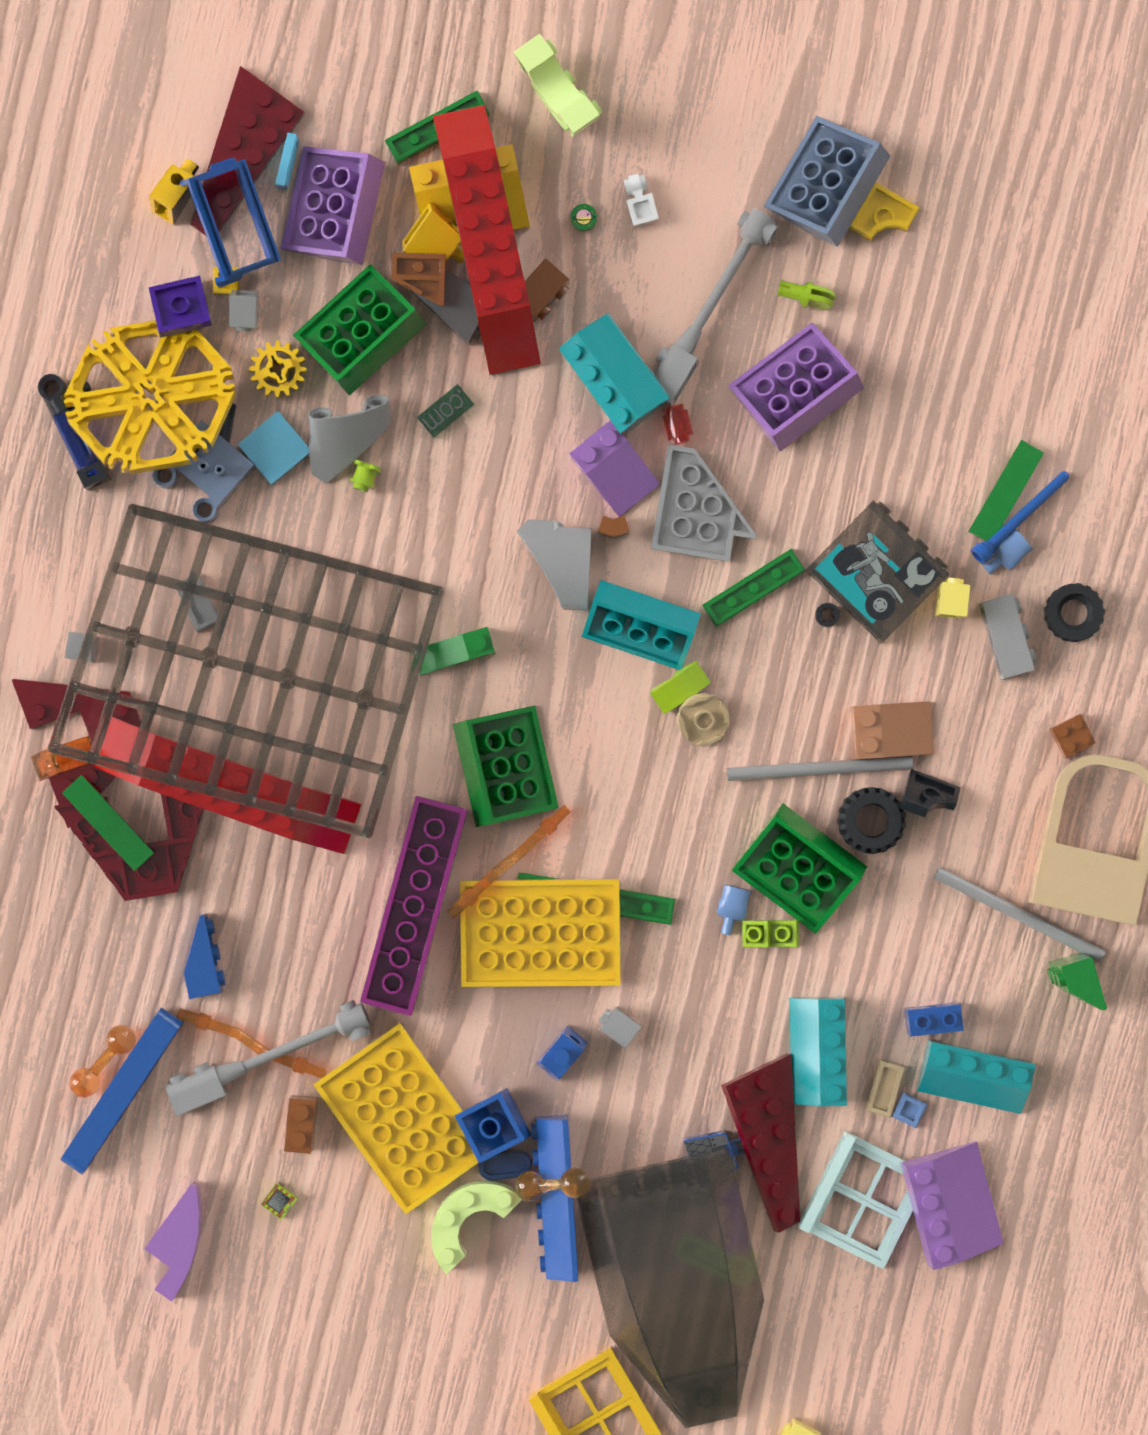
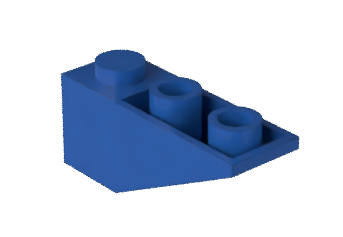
M207 913L199 916L184 970L189 999L221 993L223 991L222 986L226 985L224 971L219 970L217 960L221 959L218 944L213 945L211 935L215 934L212 918L208 919Z

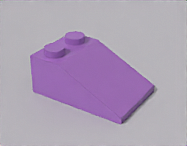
M611 420L569 453V457L618 517H621L660 485Z

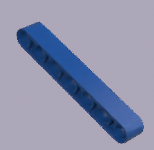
M162 1007L160 1008L60 1159L62 1162L80 1174H84L184 1023L182 1020Z

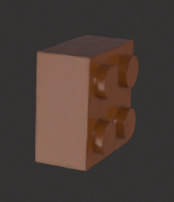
M1077 714L1049 729L1064 758H1068L1096 744L1082 714Z

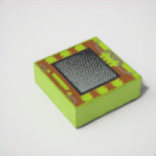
M277 1182L261 1205L282 1220L298 1197Z

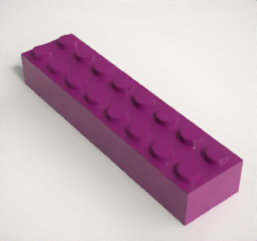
M421 796L415 797L360 999L361 1003L412 1016L468 809Z

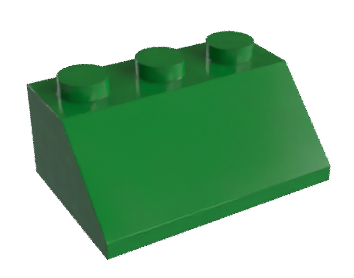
M1077 953L1049 961L1051 968L1047 969L1051 984H1055L1057 988L1102 1011L1107 1010L1092 957Z

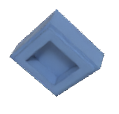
M903 1092L892 1113V1117L917 1128L928 1104Z

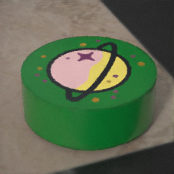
M579 204L571 212V223L579 231H589L597 222V213L588 204Z

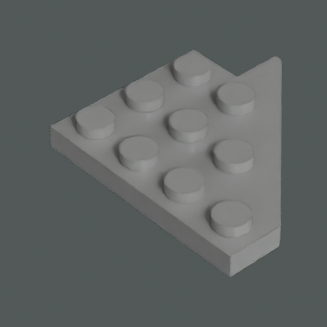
M668 444L651 549L729 562L734 536L756 540L757 535L694 448Z

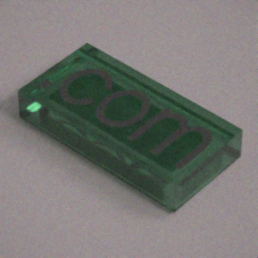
M457 384L422 412L417 419L431 436L435 438L471 409L474 403Z

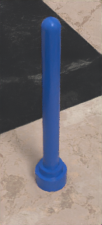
M1066 471L1061 472L987 542H978L970 550L973 557L982 565H986L993 558L994 549L1069 480V473Z

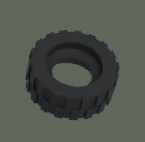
M1081 583L1067 584L1059 587L1048 597L1047 604L1044 607V620L1048 624L1049 631L1051 630L1054 636L1061 638L1063 641L1078 642L1092 637L1094 633L1099 631L1100 625L1104 621L1105 608H1103L1104 603L1099 598V594L1093 591L1090 586H1084ZM1069 600H1079L1087 608V617L1080 625H1069L1062 618V607Z

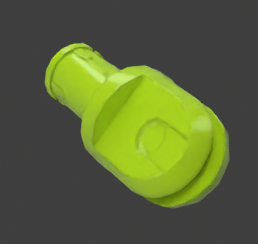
M781 280L777 293L778 297L800 301L803 308L809 306L822 310L832 308L834 306L833 300L836 299L835 293L831 289L813 285V282L809 281L807 284L804 283L803 286Z

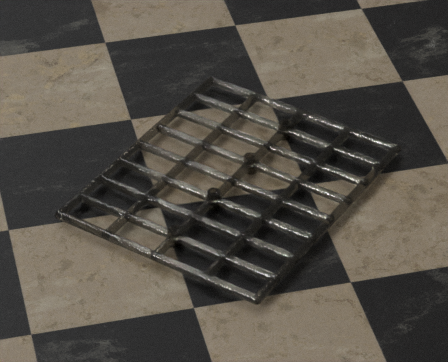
M130 504L127 508L48 744V751L60 756L353 835L371 838L377 823L444 590L441 586L144 506ZM136 515L164 523L149 571L120 564ZM174 526L202 533L187 582L159 574ZM213 536L241 543L225 592L197 585ZM251 546L279 554L264 602L236 595ZM289 557L317 564L302 613L274 605ZM327 567L355 574L341 623L312 616ZM117 574L145 581L131 625L126 629L101 623ZM366 577L393 584L379 633L351 626ZM155 584L183 592L168 641L140 634ZM404 588L432 595L418 644L390 637ZM194 595L222 602L208 647L204 648L203 651L178 644ZM232 605L260 612L245 662L218 655L219 645ZM270 616L299 623L286 667L281 671L255 665ZM309 626L337 633L323 683L295 676ZM97 633L125 641L109 691L81 683ZM348 636L376 644L363 689L359 692L333 686ZM139 645L164 651L148 701L120 694L134 648H137ZM386 646L414 654L400 704L373 697L374 686ZM175 654L202 661L201 670L187 712L159 704ZM216 666L242 672L226 722L198 715L211 671ZM252 675L273 680L280 684L265 733L237 725ZM294 686L319 693L304 743L276 736L289 690ZM77 694L105 701L89 752L60 744ZM330 696L357 703L356 713L343 754L315 746ZM116 704L144 711L128 762L100 755ZM371 707L397 714L382 764L354 757L366 713ZM155 715L184 722L168 773L139 766ZM194 725L223 733L207 784L178 776ZM233 736L262 743L246 794L217 787ZM272 746L301 754L286 805L257 797ZM311 757L340 764L325 815L296 808ZM350 767L379 775L364 826L336 819Z

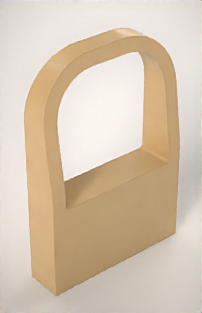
M1082 756L1066 765L1056 779L1028 902L1136 926L1148 873V808L1135 860L1056 843V837L1070 779L1077 771L1089 765H1100L1127 771L1139 777L1148 791V770L1135 762L1109 756Z

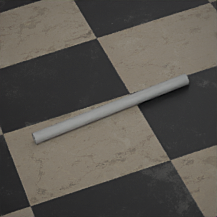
M912 756L731 767L727 768L728 781L906 770L913 769Z
M939 867L934 875V879L1082 954L1092 957L1098 962L1104 956L1105 950L942 867Z

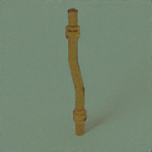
M563 805L549 819L546 817L539 824L540 827L525 842L492 868L471 889L467 888L461 894V898L447 913L454 919L468 905L472 906L479 900L477 897L500 875L524 857L547 834L550 836L557 829L556 826L571 811Z
M182 1008L178 1011L177 1018L196 1024V1028L205 1031L210 1029L233 1037L258 1055L271 1050L243 1030L211 1019V1016L202 1012L197 1014ZM284 1055L272 1060L273 1062L293 1068V1072L302 1075L307 1073L322 1079L327 1073V1069L308 1063L307 1059L299 1056L294 1058Z

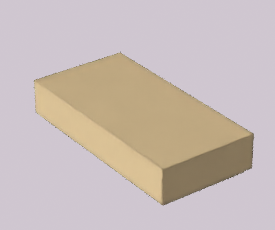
M879 1059L865 1111L891 1118L905 1066Z

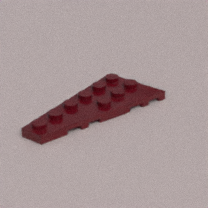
M787 1053L721 1085L773 1231L777 1233L801 1222L791 1054Z

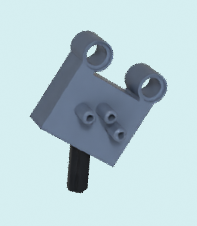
M234 403L231 405L213 448L205 442L209 450L208 453H205L201 448H197L194 451L198 459L196 462L188 454L185 456L190 459V465L166 468L172 471V478L167 483H162L159 479L160 473L166 469L154 470L152 473L154 482L164 489H171L177 485L179 481L178 472L181 471L203 490L209 498L198 499L195 501L192 509L196 519L203 523H212L217 519L220 508L256 468L252 462L230 444L237 408ZM202 419L196 425L199 431H205L209 428ZM203 504H210L212 506V513L209 517L204 518L200 516L199 509Z

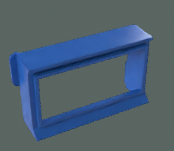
M234 158L212 164L210 171L180 181L181 187L185 185L189 187L221 275L215 278L217 286L223 287L241 280L245 273L281 261L245 159L236 161ZM235 170L266 256L264 260L234 271L230 265L201 184L203 180Z

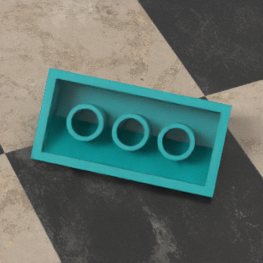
M609 313L577 332L559 348L620 434L636 428L670 399V396Z
M600 580L581 637L680 670L683 668L701 613Z
M843 997L789 998L790 1054L792 1058L794 1104L847 1106L845 999Z
M928 1039L917 1092L1021 1114L1031 1090L1036 1064L1030 1061Z

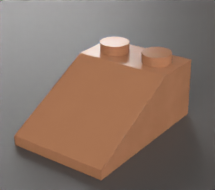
M930 701L851 707L854 760L934 754Z

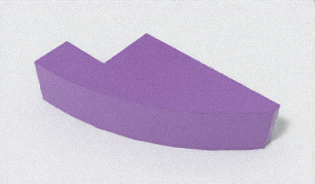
M196 1181L189 1186L144 1248L170 1267L155 1290L171 1302L178 1294L191 1270L199 1245L202 1204L199 1183Z

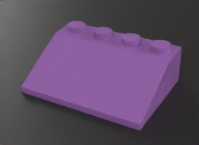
M303 146L281 249L337 262L363 265L385 162L368 153Z
M813 322L728 385L763 433L779 451H782L864 389L857 371Z
M977 1141L900 1162L926 1263L929 1267L936 1270L954 1265L1004 1244Z

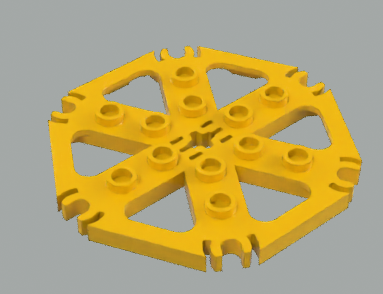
M156 320L109 328L115 337H111L109 332L104 331L105 343L100 344L97 340H92L96 350L92 349L88 343L66 390L64 403L66 407H75L73 411L66 412L69 425L105 466L108 461L109 468L113 469L117 462H123L121 466L122 473L126 474L129 472L131 475L190 465L191 461L185 455L189 454V457L196 462L198 459L194 451L197 448H201L205 453H208L209 450L205 442L213 448L235 399L236 389L234 384H224L227 380L234 379L231 367L197 329L161 337L146 369L126 348L125 344L128 340L151 335L160 337ZM189 348H197L213 365L212 371L175 377L184 354ZM99 363L104 364L123 385L89 392L83 391L84 384L92 367ZM144 389L151 394L154 393L157 404L154 400L146 398ZM215 400L218 403V409L209 428L205 431H199L178 407V405ZM125 415L111 447L102 446L88 430V424L92 420ZM155 422L176 446V452L168 457L143 460L140 457V452Z

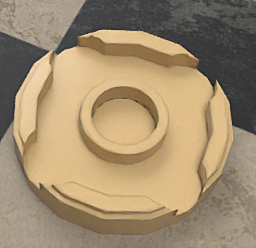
M700 693L686 699L681 705L677 715V724L683 737L691 743L699 746L713 745L723 738L727 728H729L730 714L725 703L717 696Z

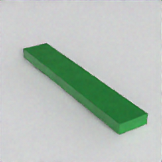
M522 872L518 874V880L557 879ZM620 889L621 917L671 925L675 898Z

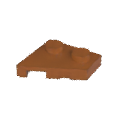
M392 253L391 280L439 306H444L446 254Z

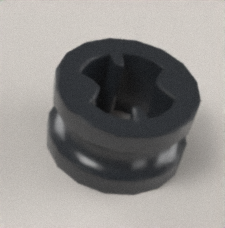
M832 603L821 604L815 611V619L823 627L832 626L839 619V610ZM823 608L825 610H828V608L833 610L831 615L834 619L831 622L829 619L827 622L821 619L823 614L820 611Z

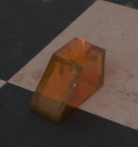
M89 736L48 748L31 756L39 781L96 761L97 758Z

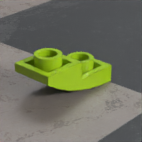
M694 661L676 671L672 678L652 688L650 694L665 714L684 703L686 699L700 692L711 681L699 663Z
M799 920L742 921L743 947H799Z

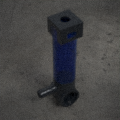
M55 374L44 375L38 382V392L43 397L62 437L83 487L89 491L112 480L106 466L67 421L66 412H71L75 409V407H66L64 403V395L68 388L67 384ZM52 382H57L59 384L58 392L54 395H48V385ZM85 382L84 384V392L91 391V387L88 382Z

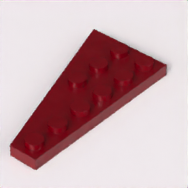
M240 66L207 172L210 171L212 164L234 158L236 161L245 159L255 184L284 144L287 132L291 133L305 115V112ZM235 170L206 179L202 185L219 232L244 199ZM195 207L190 225L206 236Z

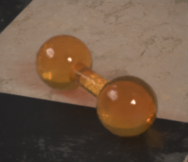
M126 1025L112 1027L106 1036L107 1049L90 1069L80 1068L74 1071L70 1077L69 1086L76 1096L87 1098L94 1095L100 1083L98 1074L115 1054L124 1055L134 1048L136 1035L130 1027Z
M570 1168L562 1174L561 1179L543 1180L536 1172L527 1171L520 1174L515 1182L516 1194L519 1198L528 1202L539 1199L544 1191L562 1190L570 1198H580L590 1188V1178L580 1168Z

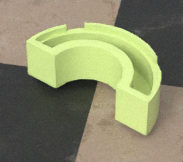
M538 34L515 50V57L523 72L528 73L532 81L531 85L550 113L566 132L571 130L572 132L569 134L574 137L599 120L600 114L603 112L594 99L590 101L582 89L579 91L573 85L575 80L567 69L563 70L555 56L558 51L550 39L545 41Z
M476 1180L459 1186L443 1200L434 1218L431 1242L435 1258L446 1275L466 1256L467 1251L462 1245L459 1235L460 1226L465 1218L474 1212L484 1210L495 1212L504 1218L523 1199V1195L518 1190L500 1181Z

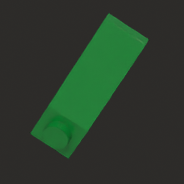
M488 627L412 650L419 675L495 654Z

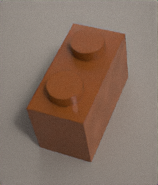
M546 258L525 280L534 322L538 318L543 320L552 310V307L549 305L556 298L561 300L570 289L567 286L569 278Z
M291 1095L289 1098L284 1145L285 1152L311 1154L313 1151L318 1097Z

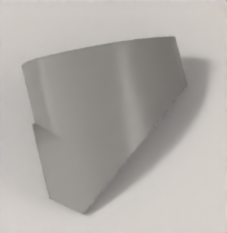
M370 396L365 400L362 410L353 414L332 417V411L324 407L315 408L308 413L311 432L309 456L312 475L324 483H328L372 445L391 424L390 405L387 396Z
M527 520L517 530V533L543 570L561 607L564 610L587 611L591 528L564 527L563 524L557 521Z

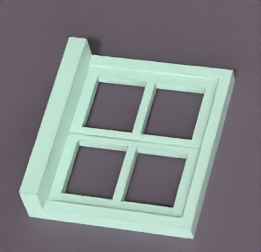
M844 1130L800 1219L801 1222L798 1223L799 1229L807 1233L810 1232L884 1269L913 1209L908 1190L897 1211L874 1200L871 1196L885 1167L903 1175L900 1162L905 1160ZM854 1151L880 1163L866 1195L839 1182ZM834 1191L861 1203L846 1235L819 1222ZM866 1206L892 1219L877 1250L851 1238Z

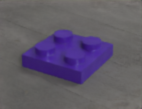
M200 275L148 287L160 338L212 326Z

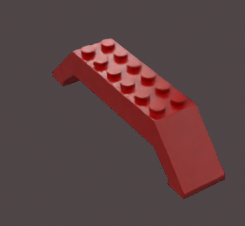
M485 105L433 116L489 375L540 365L541 361L530 303Z
M112 716L94 767L142 788L294 841L345 854L362 805L355 801L304 786L170 739Z

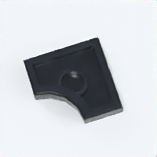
M911 769L900 808L924 818L928 812L934 809L945 808L954 810L958 802L960 787Z

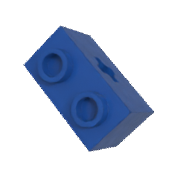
M958 1002L904 1008L907 1034L910 1037L964 1031L961 1004Z

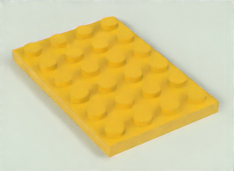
M619 879L460 880L461 987L621 986Z
M398 1023L313 1084L405 1215L479 1163L455 1118V1115L463 1111L401 1023Z

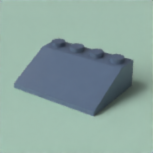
M816 116L764 207L811 235L838 247L888 162L890 155L881 143Z

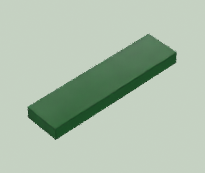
M477 90L387 138L385 143L398 165L439 143L433 116L482 106L485 103ZM485 105L487 116H489L490 112Z
M1020 440L968 530L969 533L987 542L1001 529L1044 452Z
M791 548L702 606L715 627H718L806 570Z
M83 775L62 792L134 871L155 853Z

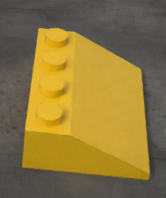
M513 144L496 147L513 230L530 227ZM443 159L409 167L419 214L421 215L429 202H431L457 225Z

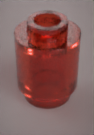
M683 404L664 408V416L662 418L668 441H674L675 445L689 442V436L694 435L688 410L684 409Z

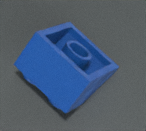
M508 1088L455 1115L479 1163L526 1140L532 1135Z

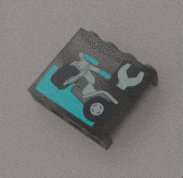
M873 500L808 566L806 572L881 644L940 585L949 573L946 571L948 566L939 557L936 556L933 559L927 553L929 548L919 538L914 540L908 534L910 529L902 521L898 520L895 522L889 516L891 511L881 501L876 503Z

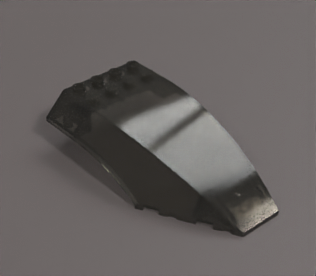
M729 1146L573 1182L609 1336L685 1428L736 1417L764 1304V1296Z

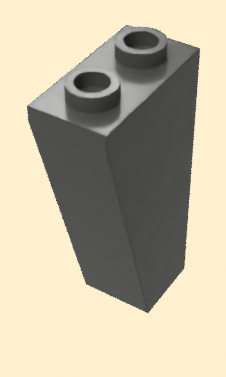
M445 270L444 306H439L411 291L466 344L470 345L472 340L477 341L481 333L469 282Z

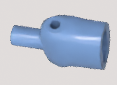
M1015 529L994 549L995 553L993 554L995 557L984 568L990 575L1001 565L1007 569H1012L1033 549Z
M724 884L723 893L717 907V914L724 918L722 934L731 935L734 922L745 920L751 894L750 890Z

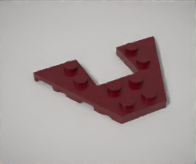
M12 679L30 729L80 711L96 755H98L111 716L144 728L131 692ZM94 761L49 778L57 802L60 805L71 803L62 792L81 775L100 794L113 782L116 776L94 767Z
M161 794L168 840L146 843L155 853L134 871L72 803L54 806L90 856L105 873L109 881L115 886L124 901L179 891L204 809ZM108 796L104 797L106 801L109 803Z

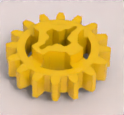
M276 340L274 347L269 342H266L267 349L263 351L258 347L259 357H251V360L256 363L255 366L249 367V371L256 374L251 377V381H259L260 383L256 388L258 391L266 388L265 395L267 397L272 392H275L277 399H280L282 392L287 397H290V389L293 388L298 392L297 382H305V379L300 376L301 373L307 372V368L300 365L305 362V358H297L300 351L298 348L291 351V344L289 342L284 347H281L279 340ZM277 352L285 353L289 355L291 359L288 358L284 360L278 357ZM268 357L269 360L266 367L261 369L264 359ZM274 359L281 367L285 366V368L281 369L282 380L279 375L272 372L275 370ZM295 370L293 379L288 382L290 372ZM272 379L277 381L280 387L271 386L265 381Z

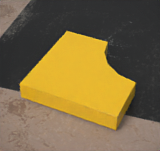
M875 182L849 229L869 241L877 233L885 229H899L906 232L920 207Z

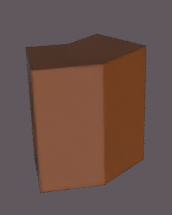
M603 516L598 530L599 535L612 539L629 534L630 532L625 516L615 519Z

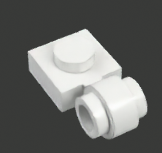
M637 173L628 176V179L623 181L627 195L633 194V197L635 196V198L626 200L633 227L659 220L652 193L643 195V191L648 190L644 174L639 176Z

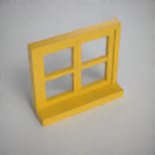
M611 1347L529 1395L528 1400L549 1435H578L597 1423L600 1424L606 1435H612L604 1419L628 1405L646 1435H663ZM607 1367L623 1396L598 1411L581 1381ZM576 1384L593 1414L567 1428L551 1398Z

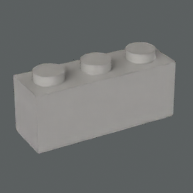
M1013 594L979 603L1000 679L1035 670L1034 665L1037 664L1034 650L1029 649L1026 639H1029V632L1026 624H1021L1019 614L1022 613L1019 599H1014Z

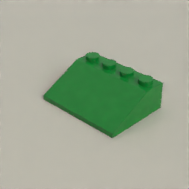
M370 264L293 336L350 396L427 324L417 310Z
M535 705L452 724L476 827L559 808Z
M782 803L731 871L816 934L859 883L868 866Z

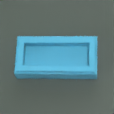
M287 132L275 182L276 187L281 190L287 191L299 146V138L296 134Z

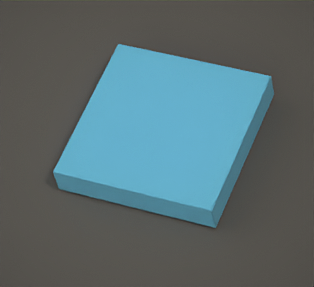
M279 411L275 412L237 444L271 485H274L309 455V447Z

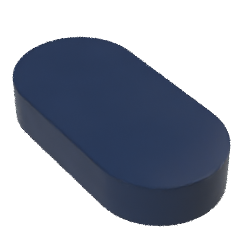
M522 1150L504 1151L479 1163L478 1168L481 1176L486 1180L520 1178L527 1175L530 1171L531 1158Z

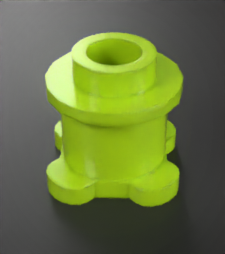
M355 460L354 464L357 467L353 478L349 480L354 483L353 488L363 492H368L369 488L374 489L373 483L376 474L381 473L380 467Z

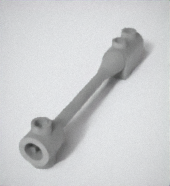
M753 208L750 213L744 211L739 218L737 225L741 226L739 233L743 241L694 323L688 327L674 344H671L669 349L663 347L656 358V361L660 362L656 371L651 370V372L670 396V399L665 402L670 407L674 406L699 364L698 358L692 354L701 336L702 328L751 246L762 245V243L769 245L778 230V226L774 224L775 221L758 209Z
M354 1000L340 1005L341 1011L336 1013L335 1023L245 1061L218 1066L213 1065L211 1067L206 1062L193 1068L195 1073L185 1077L183 1072L169 1078L171 1084L166 1085V1091L176 1116L226 1096L229 1093L226 1084L242 1077L247 1071L338 1032L345 1037H350L351 1041L370 1034L369 1028L372 1026L365 1007L362 1003L356 1005Z

